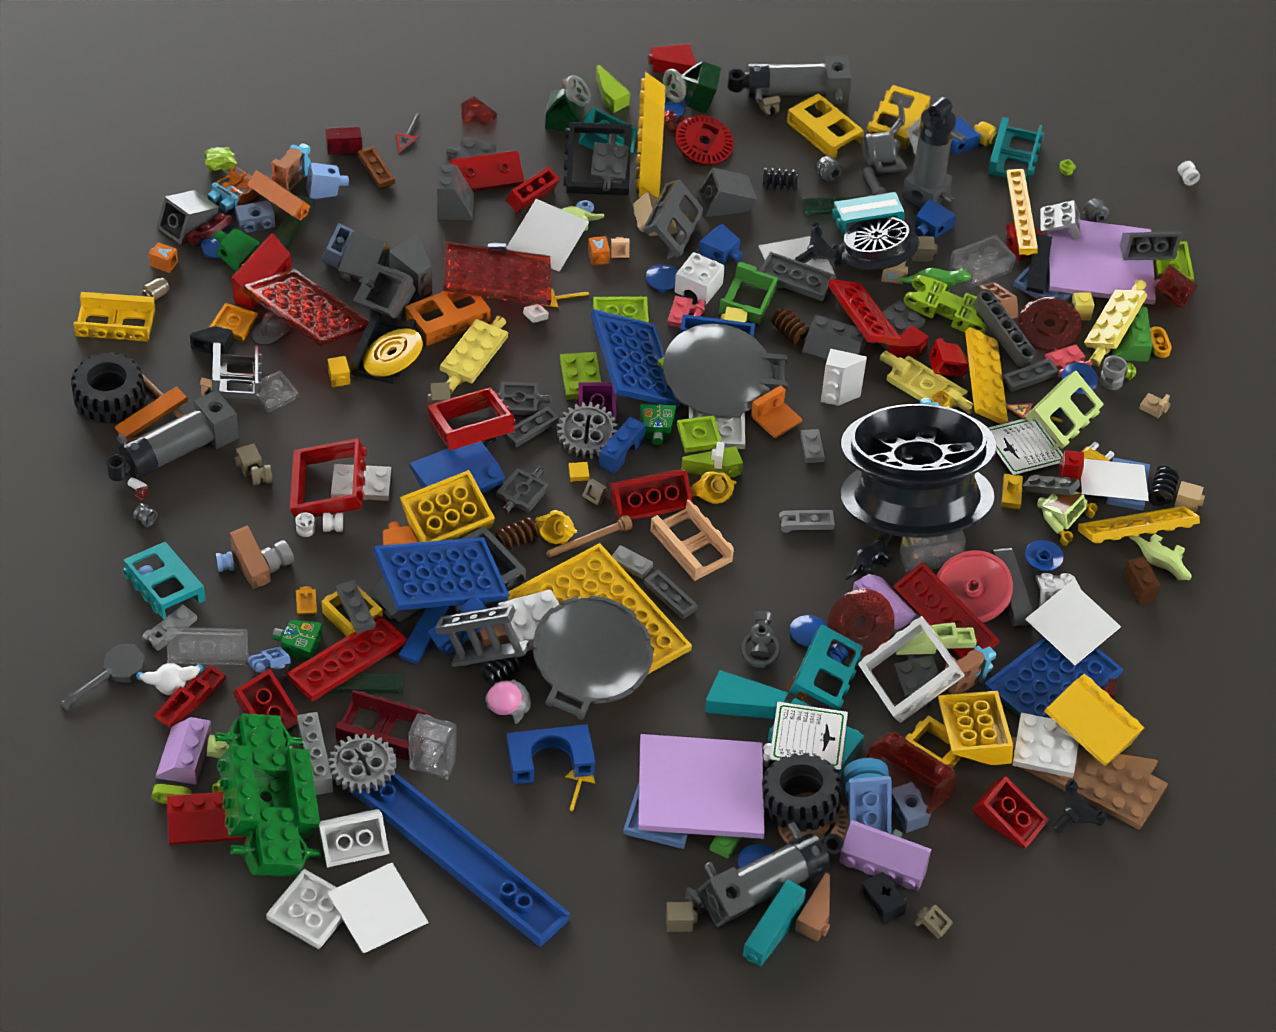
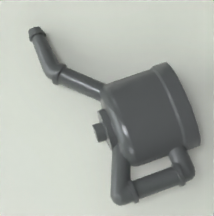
M903 102L898 103L899 118L888 132L865 134L867 162L869 166L875 165L877 174L883 175L906 171V165L898 154V150H901L900 143H897V140L893 138L901 126L905 124ZM893 162H896L897 164L896 166H882V164H888Z

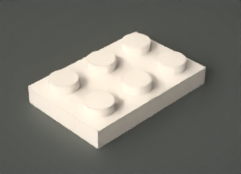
M334 464L331 498L352 494L354 465ZM366 466V471H364L366 484L363 486L365 500L389 501L391 467Z

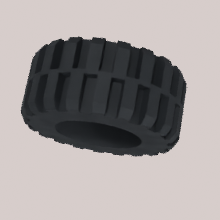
M104 352L98 356L92 355L88 360H83L72 374L71 387L75 407L78 408L82 415L85 414V417L91 420L93 418L96 422L105 421L106 423H111V421L115 420L117 422L122 421V418L125 417L127 419L132 416V413H136L139 406L144 402L145 387L141 368L131 358L127 359V356L123 354L116 355L113 352L105 354ZM105 384L121 386L112 391L96 390L97 387Z
M795 753L791 754L790 757H781L779 762L776 760L771 764V768L769 767L766 770L765 776L762 779L764 811L770 820L774 823L777 822V825L782 828H788V825L792 822L796 823L800 832H806L809 829L814 831L818 830L819 826H826L829 824V820L832 821L837 816L841 808V778L837 769L826 759L821 760V757L817 755L809 756V753H803V755ZM800 787L817 791V793L808 797H794L787 794L788 791Z

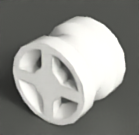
M305 512L296 517V532L298 535L309 537L314 534L315 518L312 514Z

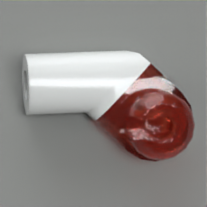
M131 477L128 481V486L136 490L134 495L137 499L144 500L148 496L147 485Z

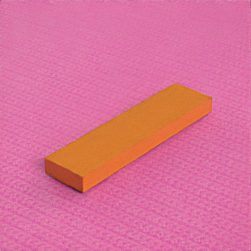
M176 386L116 425L115 430L119 435L123 434L129 440L188 402V399Z

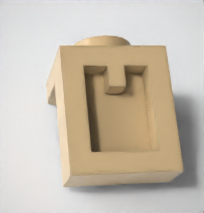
M1148 393L1141 402L1139 409L1159 418L1170 407V395L1166 394L1161 399Z

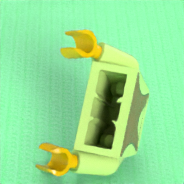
M1074 491L1072 495L1051 494L1048 498L1040 497L1037 502L1038 508H1041L1043 511V517L1057 534L1061 535L1060 543L1063 546H1067L1068 540L1071 542L1073 539V534L1063 529L1068 530L1084 511L1088 518H1093L1098 510L1096 504H1088L1084 494Z

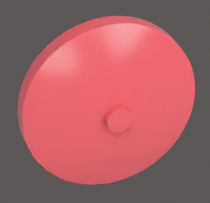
M972 550L959 553L946 561L937 573V577L982 623L994 619L1001 614L1008 606L1013 594V581L1010 570L999 557L989 552Z

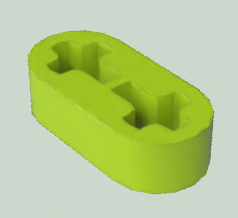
M157 784L153 787L151 798L158 803L167 804V796L192 794V791L183 786Z

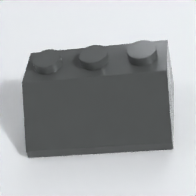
M1182 232L1123 233L1119 245L1123 260L1175 259Z
M815 315L810 325L802 354L827 361L830 349L861 355L866 340L858 330V327Z

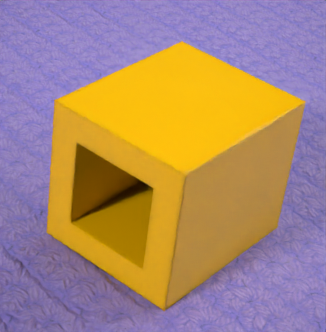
M346 356L328 358V373L332 387L350 385V371Z

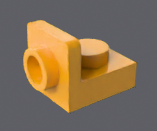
M306 586L296 590L297 615L317 614L316 589Z

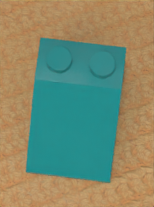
M594 106L583 120V123L630 125ZM632 126L631 155L634 151L638 130L634 126ZM581 133L579 143L594 150V143H609V134ZM616 134V144L624 146V135Z

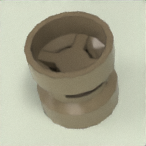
M270 464L264 465L261 468L257 466L251 467L253 486L260 485L261 482L266 484L273 483Z

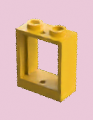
M358 586L373 620L380 616L383 617V609ZM337 592L326 596L321 601L322 613L346 637L355 632L352 623L335 608L342 604Z
M928 715L924 721L920 720L912 734L909 733L905 737L903 753L944 778L962 757L952 754L950 750L942 759L916 743L928 731L949 744L945 725Z

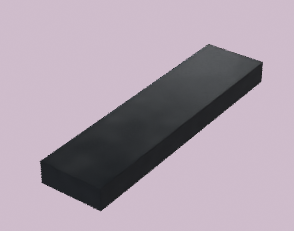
M1035 233L1038 253L1031 254L1026 291L1043 294L1052 237Z

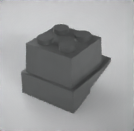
M372 262L353 301L400 321L405 312V306L409 304L416 290L412 284L414 280L406 273Z

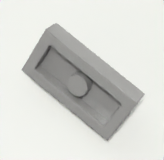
M819 429L801 430L800 438L805 463L824 462L825 456Z
M621 545L612 555L625 571L641 579L653 567L652 561Z

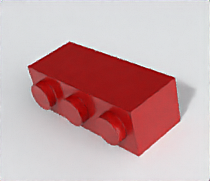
M547 167L512 189L506 202L516 213H519L533 204L536 199L539 200L552 192L560 178L550 167Z

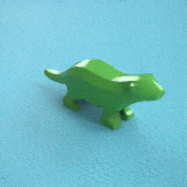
M928 268L910 277H900L899 281L912 283L914 277L919 275L926 276L947 284L946 291L950 292L949 289L970 280L971 274L962 268L956 271ZM916 281L918 284L924 285L922 282Z

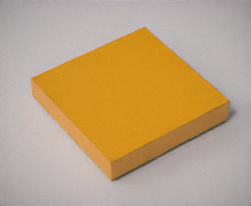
M225 303L209 327L219 326L233 330V339L243 342L259 318V315L256 312Z

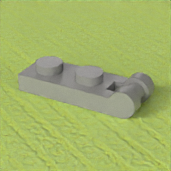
M833 510L782 511L779 514L780 521L782 522L780 524L781 531L784 533L792 530H832L835 526Z
M181 605L153 629L145 631L142 639L147 643H151L152 647L156 650H160L197 620V615L186 606Z

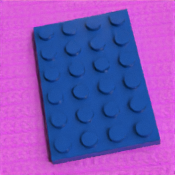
M594 309L590 315L615 394L661 405H676V408H678L681 402L674 396L675 394L671 388L667 386L663 370L658 365V360L663 358L665 353L655 324Z
M484 537L374 546V556L397 610L463 605L474 595L483 603L508 600L509 593Z
M1044 637L986 681L984 688L987 691H998L1001 703L1019 718L1021 713L1051 718L1044 712L1045 709L1083 674L1087 675L1101 689H1104L1123 673V668L1098 648H1095L1078 664L1074 665Z

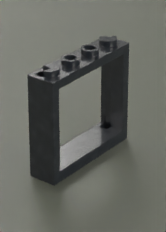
M569 122V128H566L565 139H569L568 144H565V154L568 155V160H564V170H567V176L563 177V186H567L566 193L629 196L632 125ZM574 133L624 135V146L629 147L625 181H622V184L611 183L610 191H607V185L606 191L603 190L604 183L572 181Z

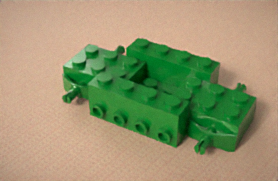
M242 713L232 723L228 733L216 732L214 736L215 741H224L229 745V748L217 763V769L221 775L220 789L223 790L224 797L222 805L226 811L225 826L228 828L229 836L247 837L243 846L231 845L230 853L242 854L252 875L296 877L302 870L308 857L319 858L321 854L319 848H308L302 840L308 839L320 825L309 749L289 748L291 745L302 746L303 738L291 737L282 724L281 716ZM260 795L267 796L269 802H265Z

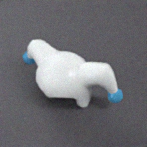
M167 663L155 672H138L136 677L147 684L155 685L165 695H173L180 686L185 687L186 681L195 678L198 673H201L203 666L197 664L196 666L182 668L175 663Z

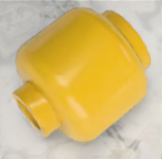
M984 121L974 125L973 129L980 135L979 144L985 147L993 145L998 134L996 127Z

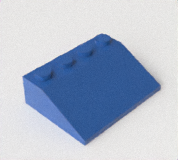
M481 441L453 450L447 448L409 464L421 489L470 470L482 494L500 488L506 479L498 462Z

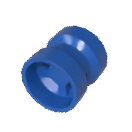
M833 644L827 656L842 664L849 656V653L844 646Z

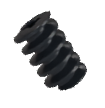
M764 167L763 184H765L766 189H769L770 185H772L773 190H775L777 185H779L780 190L786 186L787 191H789L792 186L793 190L796 191L798 172L795 174L794 169H792L789 174L788 170L785 169L781 173L780 168L777 169L776 173L773 168L768 172L767 168Z
M1164 465L1158 466L1149 494L1150 503L1155 506H1163L1173 501L1179 479V473L1176 470Z
M521 656L492 660L482 665L480 673L489 686L493 687L496 682H502V678L507 680L509 678L508 674L513 676L515 670L520 671V664H524V659Z

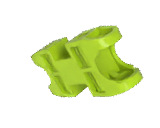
M921 275L914 277L912 286L917 292H908L904 297V302L909 308L930 318H933L935 313L953 320L951 327L963 332L969 327L978 330L975 326L982 328V330H978L984 334L986 332L987 326L981 321L983 318L974 307L977 299L976 296L965 293L964 297L961 298L947 292V284ZM916 281H920V282H922L924 285H920V284H918ZM908 298H912V299H914L916 302H912V301H910Z

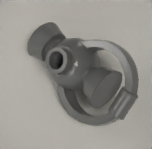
M756 611L754 613L756 624L751 628L750 633L744 638L741 645V653L744 660L755 668L770 666L777 660L780 652L778 640L769 625L773 614L767 611ZM751 640L755 646L752 647L750 655L758 659H765L770 656L769 649L766 646L771 642L774 644L776 651L768 661L751 660L746 654L745 647Z

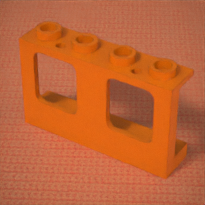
M470 282L460 284L405 306L406 320H416L417 327L423 333V343L426 347L467 331L476 319L485 323L490 322V308ZM471 296L475 303L460 309L456 308L453 302ZM438 308L443 313V316L430 321H425L421 317L422 314Z

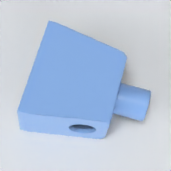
M310 163L306 186L309 199L336 196L339 186L349 185L348 176H340L337 166Z

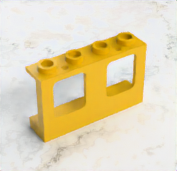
M892 85L891 89L886 91L884 101L881 100L878 111L874 112L873 121H869L867 131L870 134L874 132H888L891 129L890 127L879 124L885 113L899 118L898 105L891 104L894 92L914 98L910 108H904L905 124L893 136L894 139L901 140V149L906 151L910 144L907 129L921 117L924 110L929 108L930 96Z
M819 93L788 110L787 123L827 156L836 158L838 148L853 140L860 144L862 143L864 130ZM815 103V107L824 115L815 118L805 108ZM835 123L847 134L838 137L827 127Z
M81 292V308L78 320L73 323L75 336L149 341L155 314L154 297ZM88 316L108 317L107 324L88 323L86 320ZM126 318L145 320L144 327L123 325V321Z

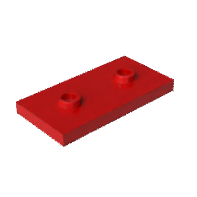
M518 150L450 159V165H457L472 191L520 185L525 182Z

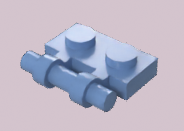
M281 647L261 651V654L248 658V664L258 673L263 672L265 667L268 666L274 669H281L285 667V664L291 663L289 655Z

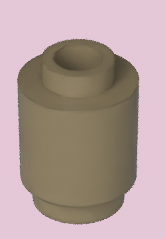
M156 278L144 285L141 293L145 297H154L155 301L167 294L170 287L164 278Z

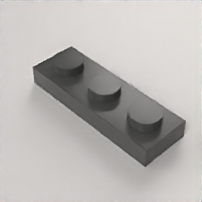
M1047 359L1004 374L1003 382L1011 392L1056 377L1059 375V370L1051 359Z
M547 406L515 425V431L504 434V437L516 448L559 423L560 417Z
M1033 475L1028 478L1022 487L1024 492L1072 495L1080 486L1079 479L1069 477L1059 478Z
M660 570L655 571L644 579V585L681 619H685L697 610L698 605Z
M355 580L336 585V592L356 634L374 629L375 622Z

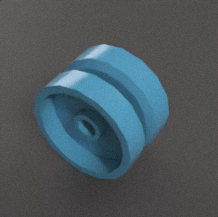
M862 758L849 763L844 768L843 773L847 801L849 802V779L889 776V769L886 763L874 758Z

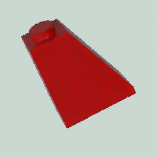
M690 44L651 47L650 55H648V63L652 65V69L655 72L665 73L669 69H674L683 75L687 70L696 65Z
M1065 450L1058 464V477L1079 479L1080 482L1084 468V452Z

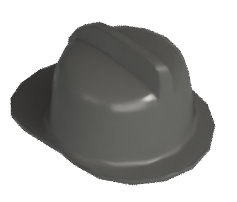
M283 310L267 312L262 322L253 329L252 339L260 345L272 344L291 331L292 323L286 318Z

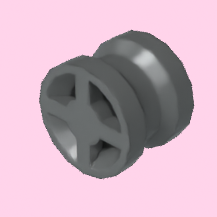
M142 503L135 509L133 519L137 522L141 521L145 527H150L156 521L158 513L154 509H149L147 504Z

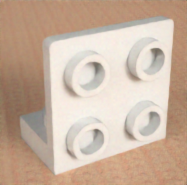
M1050 573L1036 575V581L1040 587L1039 607L1071 581L1080 588L1075 577L1068 573H1062L1060 576Z

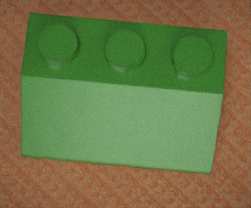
M1147 307L1140 308L1116 349L1111 348L1112 356H1119L1125 361H1149L1152 340Z

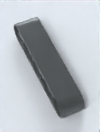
M988 289L981 290L974 303L975 309L1015 364L1021 368L1029 366L1035 355L1033 346L994 293Z
M1011 547L992 549L991 554L999 557L1007 565L1012 576L1013 594L1006 607L1012 626L1031 625L1025 619L1033 613L1013 549Z

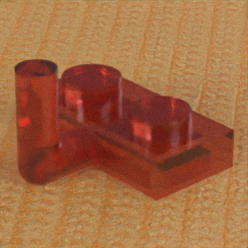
M475 96L461 103L463 122H468L475 118L481 124L486 125L497 118V113Z

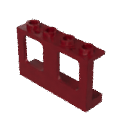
M353 690L350 706L342 722L338 721L335 726V736L337 740L348 742V736L352 740L355 739V734H358L359 738H362L364 733H366L367 738L374 735L375 740L381 737L382 744L388 742L389 748H393V754L396 757L413 762L430 724L429 712L422 708H414L404 703L393 702L383 697H376L366 692ZM360 708L381 714L374 731L351 725ZM398 719L419 725L412 742L390 736Z

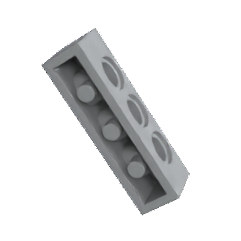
M318 713L297 715L299 736L303 738L302 749H309L316 795L333 792L332 775L329 769Z

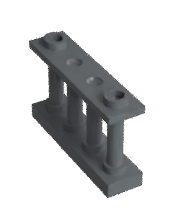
M513 604L440 617L435 630L438 635L448 634L456 650L455 657L451 663L452 667H463L474 663L521 657L526 654L530 644L529 640L518 641L511 625L512 618L516 612ZM493 625H503L510 643L500 644ZM485 628L492 646L483 648L474 629ZM466 631L474 649L464 651L456 632Z

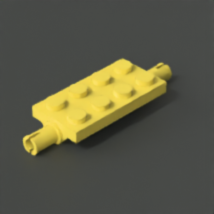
M1136 280L1131 290H1115L1084 341L1086 347H1093L1095 349V352L1089 359L1092 365L1099 366L1105 354H1108L1111 348L1116 349L1148 296L1143 291L1147 286L1143 280Z
M497 316L491 325L476 319L441 363L440 371L447 373L449 376L446 383H449L450 395L458 385L465 381L473 384L506 341L508 332L502 330V327L506 324V320L503 317L500 319V316Z
M887 350L881 354L880 361L892 367V371L887 375L886 381L917 400L931 399L933 392L944 390L950 396V408L959 407L969 415L974 411V403L965 399L968 393L967 390L942 375L935 374L932 369L909 355L903 359L901 357L897 358Z

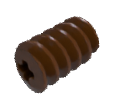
M779 309L773 314L771 323L794 345H799L808 335L809 327L805 326V323L801 322L795 313H792L790 309Z
M529 517L518 520L516 523H511L509 526L506 525L503 529L499 528L496 530V539L504 547L507 546L509 550L513 549L512 543L519 547V540L522 544H526V537L529 541H533L532 535L537 539L539 538L538 528Z

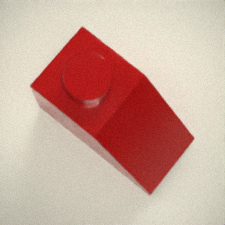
M911 325L899 335L901 338L899 345H889L888 352L897 358H906L908 355L916 358L926 352L929 336Z

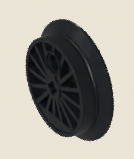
M882 217L863 220L854 224L846 231L844 241L840 245V251L842 252L841 261L845 265L858 270L874 271L891 268L904 263L917 252L919 239L909 229L908 225L898 218Z

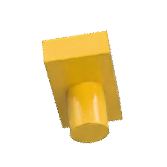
M1004 474L1001 507L1020 509L1023 476Z

